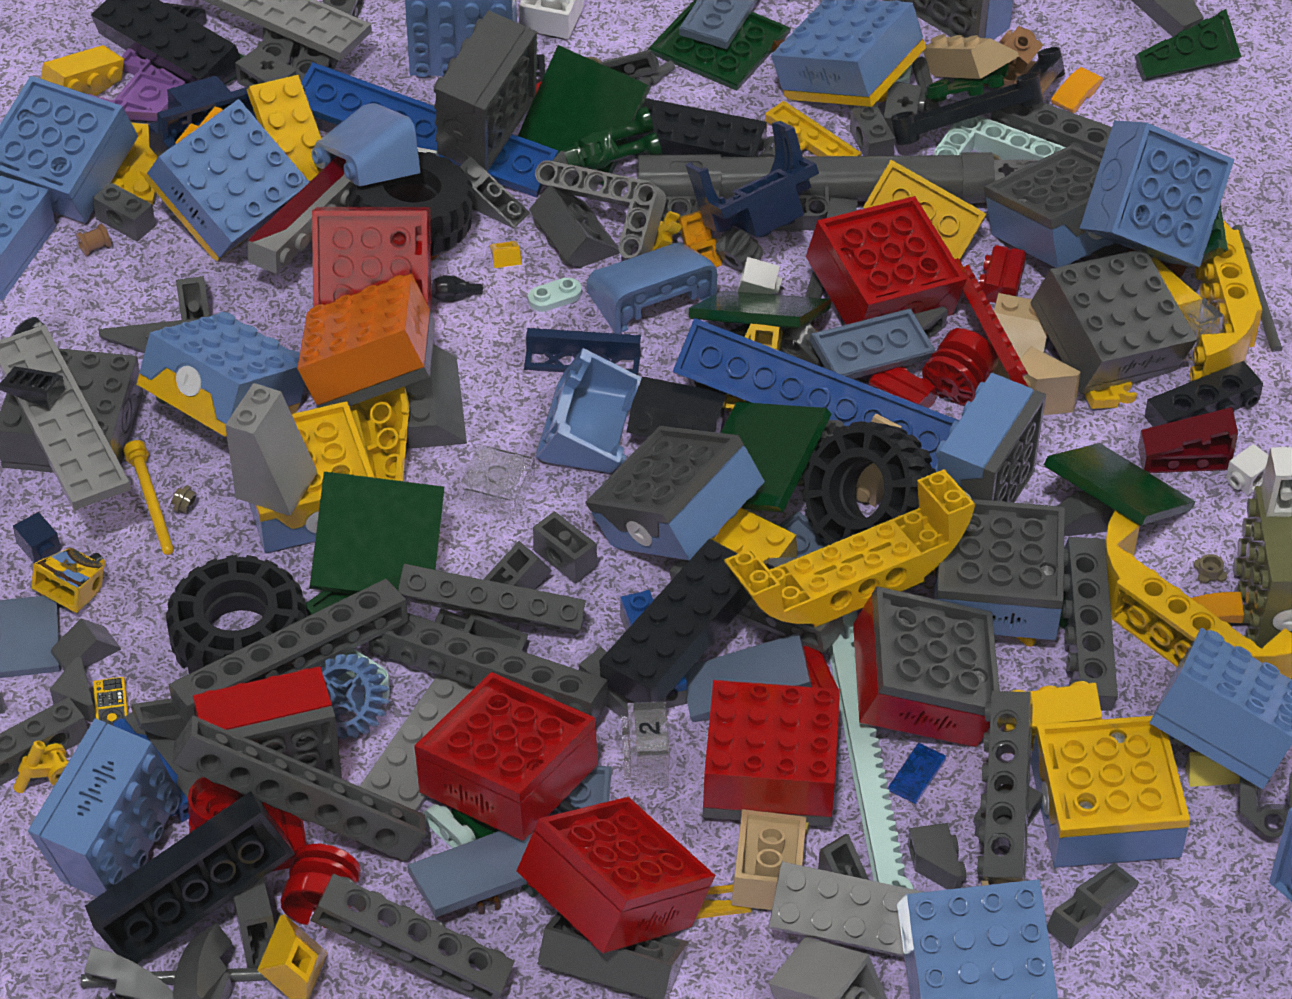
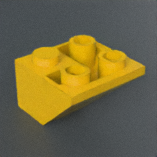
M285 914L280 915L257 971L290 999H310L328 952Z

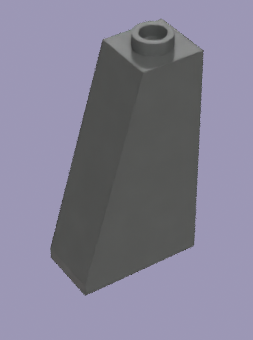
M1131 0L1172 37L1185 29L1197 25L1204 19L1193 0Z
M264 877L232 898L247 968L259 967L275 929Z

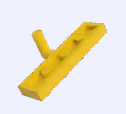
M782 101L765 113V121L770 125L774 122L782 121L795 127L801 151L806 148L816 156L862 155L860 151L785 101Z

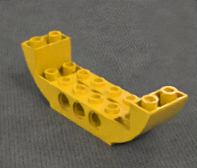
M1224 220L1228 251L1201 263L1200 267H1195V277L1202 282L1200 286L1201 298L1203 300L1207 299L1206 316L1208 320H1213L1212 334H1201L1199 345L1194 348L1195 365L1190 367L1191 381L1244 361L1249 347L1255 346L1262 315V306L1239 230H1233Z
M943 469L917 480L918 509L770 570L752 548L726 558L724 562L760 609L769 616L783 622L813 624L814 627H818L863 608L876 586L901 592L925 582L924 577L939 566V563L952 552L962 538L970 523L975 503Z
M1116 510L1114 511L1108 524L1105 549L1111 619L1176 667L1199 630L1203 628L1206 631L1212 630L1217 632L1224 638V641L1234 647L1240 646L1251 653L1253 658L1262 663L1267 662L1274 665L1281 674L1292 679V633L1284 628L1263 648L1257 646L1254 641L1233 629L1229 623L1222 621L1208 611L1204 605L1197 603L1184 594L1180 588L1173 586L1159 576L1155 570L1148 568L1138 561L1134 554L1140 525Z

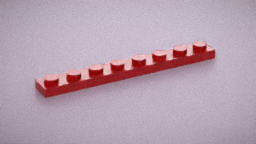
M956 258L957 264L967 278L963 291L1012 381L1028 387L1024 379L1028 372L969 264L963 267L959 258Z

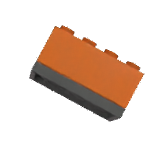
M412 273L406 276H395L387 283L379 286H368L362 292L352 296L343 295L330 304L316 305L307 312L297 369L318 408L346 401L351 406L430 377L435 319Z

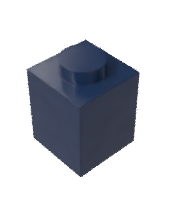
M39 512L13 525L16 543L33 563L61 551L58 533Z

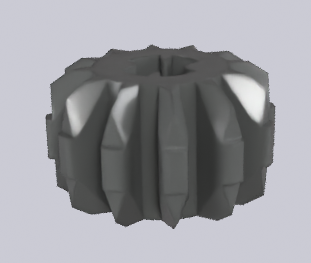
M735 227L722 233L715 245V251L720 256V259L725 261L728 266L741 272L747 257L760 260L763 256V248L758 244V240L753 239L751 234H747Z

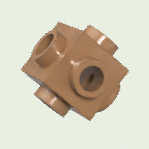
M1020 25L1014 32L1008 30L999 41L1001 44L1018 52L1019 57L1010 61L1008 65L1015 66L1021 72L1043 46L1036 39L1032 31L1022 28Z

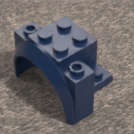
M217 76L167 89L168 109L157 112L158 122L148 124L149 147L159 157L175 145L177 139L190 123L199 126L214 106L224 110L238 99L256 118L247 93L248 87L231 92Z
M782 121L772 123L775 158L770 173L733 190V197L725 200L724 197L717 196L708 168L704 167L701 169L693 165V162L685 165L695 192L704 226L716 232H725L734 225L757 238L771 234L772 230L780 226L790 225L795 222V219L804 215L799 196L803 193L802 191L811 188L810 178L818 175L819 171L816 163L803 158L795 127Z

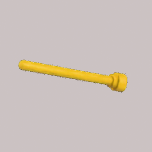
M141 440L130 441L123 448L125 459L135 467L161 550L165 555H170L173 553L174 547L146 465L149 456L146 444Z

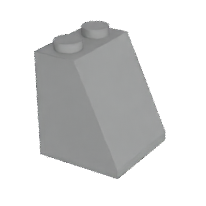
M804 937L768 983L775 999H887L869 954Z

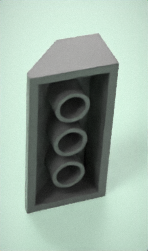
M433 344L430 377L405 386L410 404L407 429L409 449L467 444L457 357Z
M558 911L544 928L537 964L547 967L549 971L554 973H568L578 976L580 980L587 983L598 982L608 985L617 992H631L641 995L643 999H667L678 976L688 947V941L663 935L603 954L579 930L572 927L570 922Z

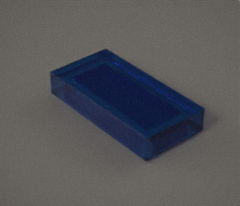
M918 742L888 786L889 792L917 804L946 761V755Z

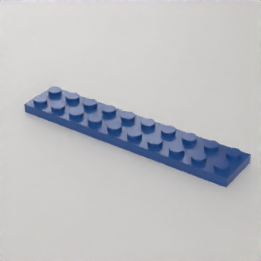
M312 62L301 83L314 117L339 125L361 106L376 103L411 118L415 127L417 147L437 151V142L435 141L437 126L435 125L436 109H434L433 105ZM512 134L488 170V173L499 184L537 198L543 185L537 181L535 170L541 162L552 161L558 155V150ZM451 160V162H452L454 165H458L459 167L462 165V164H460V163H457V162Z
M696 318L692 322L673 369V373L749 403L827 408L831 412L829 420H839L843 422L844 426H849L852 422H871L873 416L878 414L902 426L901 428L906 430L908 435L915 436L922 444L921 449L927 450L930 454L932 468L936 467L939 460L936 457L938 445L942 440L946 441L948 439L949 431L954 421H960Z

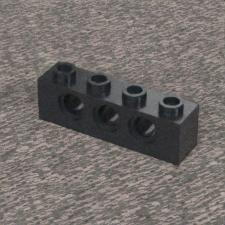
M1241 361L1147 399L1144 417L1154 427L1230 407L1233 408V412L1245 406L1251 408L1260 400L1263 382L1245 361Z

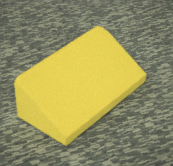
M1200 752L1189 753L1185 770L1190 787L1240 784V776Z

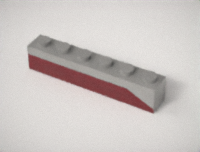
M339 156L333 159L248 240V263L277 274L283 267L289 265L292 259L300 251H303L312 240L313 209L316 207H349V186L352 181L348 180L344 173L345 159Z

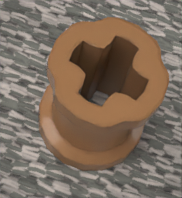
M102 223L96 229L83 234L81 232L76 233L78 245L85 256H88L92 250L100 247H111L109 234Z

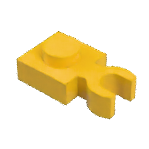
M669 211L664 221H660L652 251L672 244L673 234H677L682 227L681 224L676 223L680 214Z
M1127 382L1098 391L1093 390L1085 393L1091 409L1117 408L1119 402L1126 404L1134 402L1137 393L1127 392L1132 387V382Z

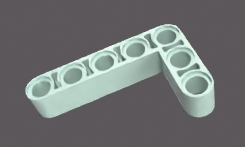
M976 116L954 123L936 147L934 155H959L961 152H972L975 150L978 152H992L999 156L1001 160L1039 161L1066 147L982 116Z

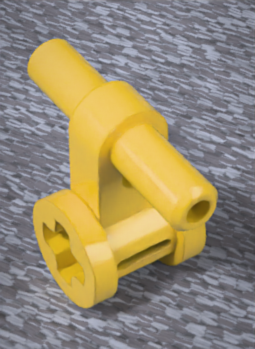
M34 741L28 755L23 757L18 767L19 775L13 785L15 792L23 793L31 778L48 777L50 783L55 786L69 762L66 759L64 747L58 743L46 746L42 741Z

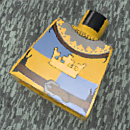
M68 548L33 564L31 589L77 613L101 589L105 560L99 553L87 556L74 548Z

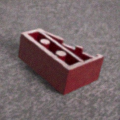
M1230 407L1142 429L1138 443L1142 469L1148 473L1228 470L1229 461L1233 459L1238 438L1233 408Z

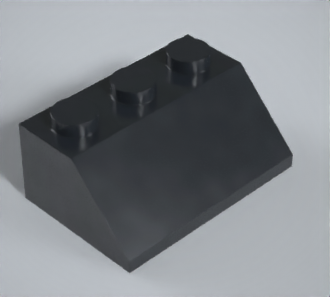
M642 376L632 402L626 433L649 437L659 426L720 433L728 394Z

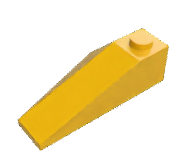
M405 386L350 406L375 478L403 481L410 406Z

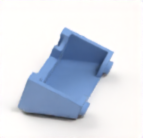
M376 103L361 106L318 140L312 149V159L316 166L324 169L337 156L345 159V176L358 186L420 173L416 132L411 118Z
M673 243L594 270L587 279V292L614 333L619 334L628 330L627 324L633 317L636 320L641 318V308L684 293H687L691 300L699 297L702 301L717 294V269L712 261L684 243Z
M583 348L562 374L556 386L535 457L549 464L612 473L615 469L617 470L626 458V455L623 454L624 448L619 445L627 413L632 406L642 377Z

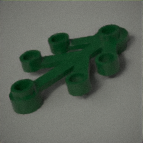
M1008 63L981 79L954 78L953 84H950L949 79L935 81L926 86L925 98L931 99V102H940L946 100L947 95L968 91L969 96L983 94V84L988 83L989 88L1001 87L1004 85L1003 77H1006L1007 71H1009Z

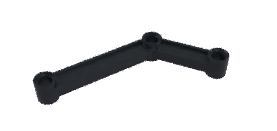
M1050 47L1040 50L1037 53L1038 60L1026 74L1016 77L1015 84L916 115L912 111L893 115L891 121L896 143L898 145L912 144L920 139L919 134L1018 103L1021 106H1032L1043 102V93L1056 78L1065 75L1061 48Z

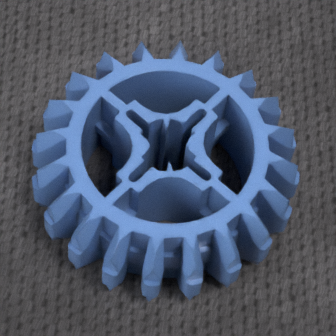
M339 654L336 655L335 660L330 658L325 660L326 668L321 666L328 693L329 695L331 694L330 700L336 719L337 737L339 739H346L349 736L356 739L359 737V733L365 735L370 733L369 725L372 727L379 725L376 716L386 715L384 710L380 709L382 704L389 703L387 698H383V693L387 692L389 688L380 685L386 677L383 674H376L379 667L376 664H369V660L366 657L358 659V656L355 654H349L347 657ZM348 671H353L357 674L354 679H349L347 682L338 679L340 675ZM348 710L357 714L355 718L347 722L338 719L341 714H345Z

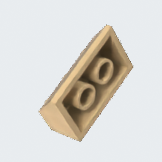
M945 34L938 35L931 39V43L926 45L923 51L930 73L935 77L981 79L1019 57L1017 51L991 38H979L978 35L964 38L962 35L946 37Z

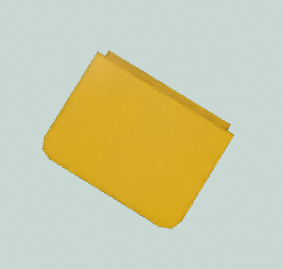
M517 241L489 245L494 268L522 265L520 247Z

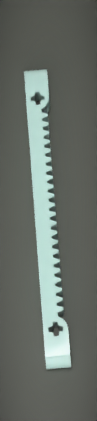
M853 611L843 616L844 630L831 644L828 651L833 677L838 689H840L839 707L873 880L913 889L911 882L904 877L905 866L902 864L903 856L900 853V843L897 842L898 832H895L896 822L893 821L894 812L891 810L892 802L889 800L887 779H884L885 769H882L883 759L880 758L881 748H878L877 729L872 725L859 723L853 623L857 618V612Z

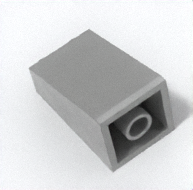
M253 383L225 425L235 498L290 516L315 478L317 470L282 392Z

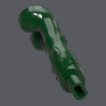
M647 106L637 110L633 121L616 128L610 126L604 130L590 133L579 139L578 142H574V146L563 149L567 164L592 168L594 170L604 168L611 162L623 160L624 157L636 154L662 155L661 146L655 132L617 146L615 141L654 131Z

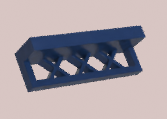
M527 328L524 370L564 373L569 365H563L559 360L565 356H573L575 358L584 348L614 364L621 360H634L633 369L626 370L638 375L641 335ZM532 354H544L549 358L544 363H531Z

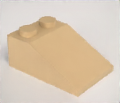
M998 293L994 312L1019 358L1031 346L1045 353L1048 334L1030 303L1032 299ZM998 357V365L993 373L1011 380Z
M742 809L731 905L772 910L781 862L802 866L806 817Z

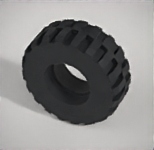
M418 152L419 174L364 186L355 185L353 182L350 183L349 207H430L431 257L439 255L445 250L453 249L457 243H460L466 237L467 232L471 228L474 201L472 183L461 167L454 165L451 160L445 157L436 156L435 153Z
M863 421L852 422L849 426L843 425L833 431V436H826L819 443L820 448L813 452L808 461L810 465L808 470H805L803 477L805 490H802L803 501L806 502L807 507L805 513L808 521H812L814 525L812 528L819 538H825L824 542L828 546L918 509L917 480L936 473L935 468H932L930 464L932 458L927 450L921 449L922 444L915 436L908 435L907 431L900 427ZM875 463L884 479V495L877 510L866 518L857 505L856 485L864 469L870 464Z
M230 555L220 560H217V558L207 561L206 565L202 567L197 566L191 570L186 579L183 578L177 584L175 592L171 594L167 604L166 621L172 652L176 655L179 665L184 669L188 667V673L190 674L306 618L305 598H303L300 585L293 580V576L285 569H279L278 565L267 559L265 561L259 560L258 557L250 555L246 557ZM233 611H251L262 616L256 624L242 630H223L212 625L216 619Z

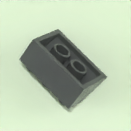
M549 185L529 209L535 217L534 223L541 230L545 231L548 235L547 241L558 249L560 259L569 266L574 264L584 267L620 253L617 244L582 199Z

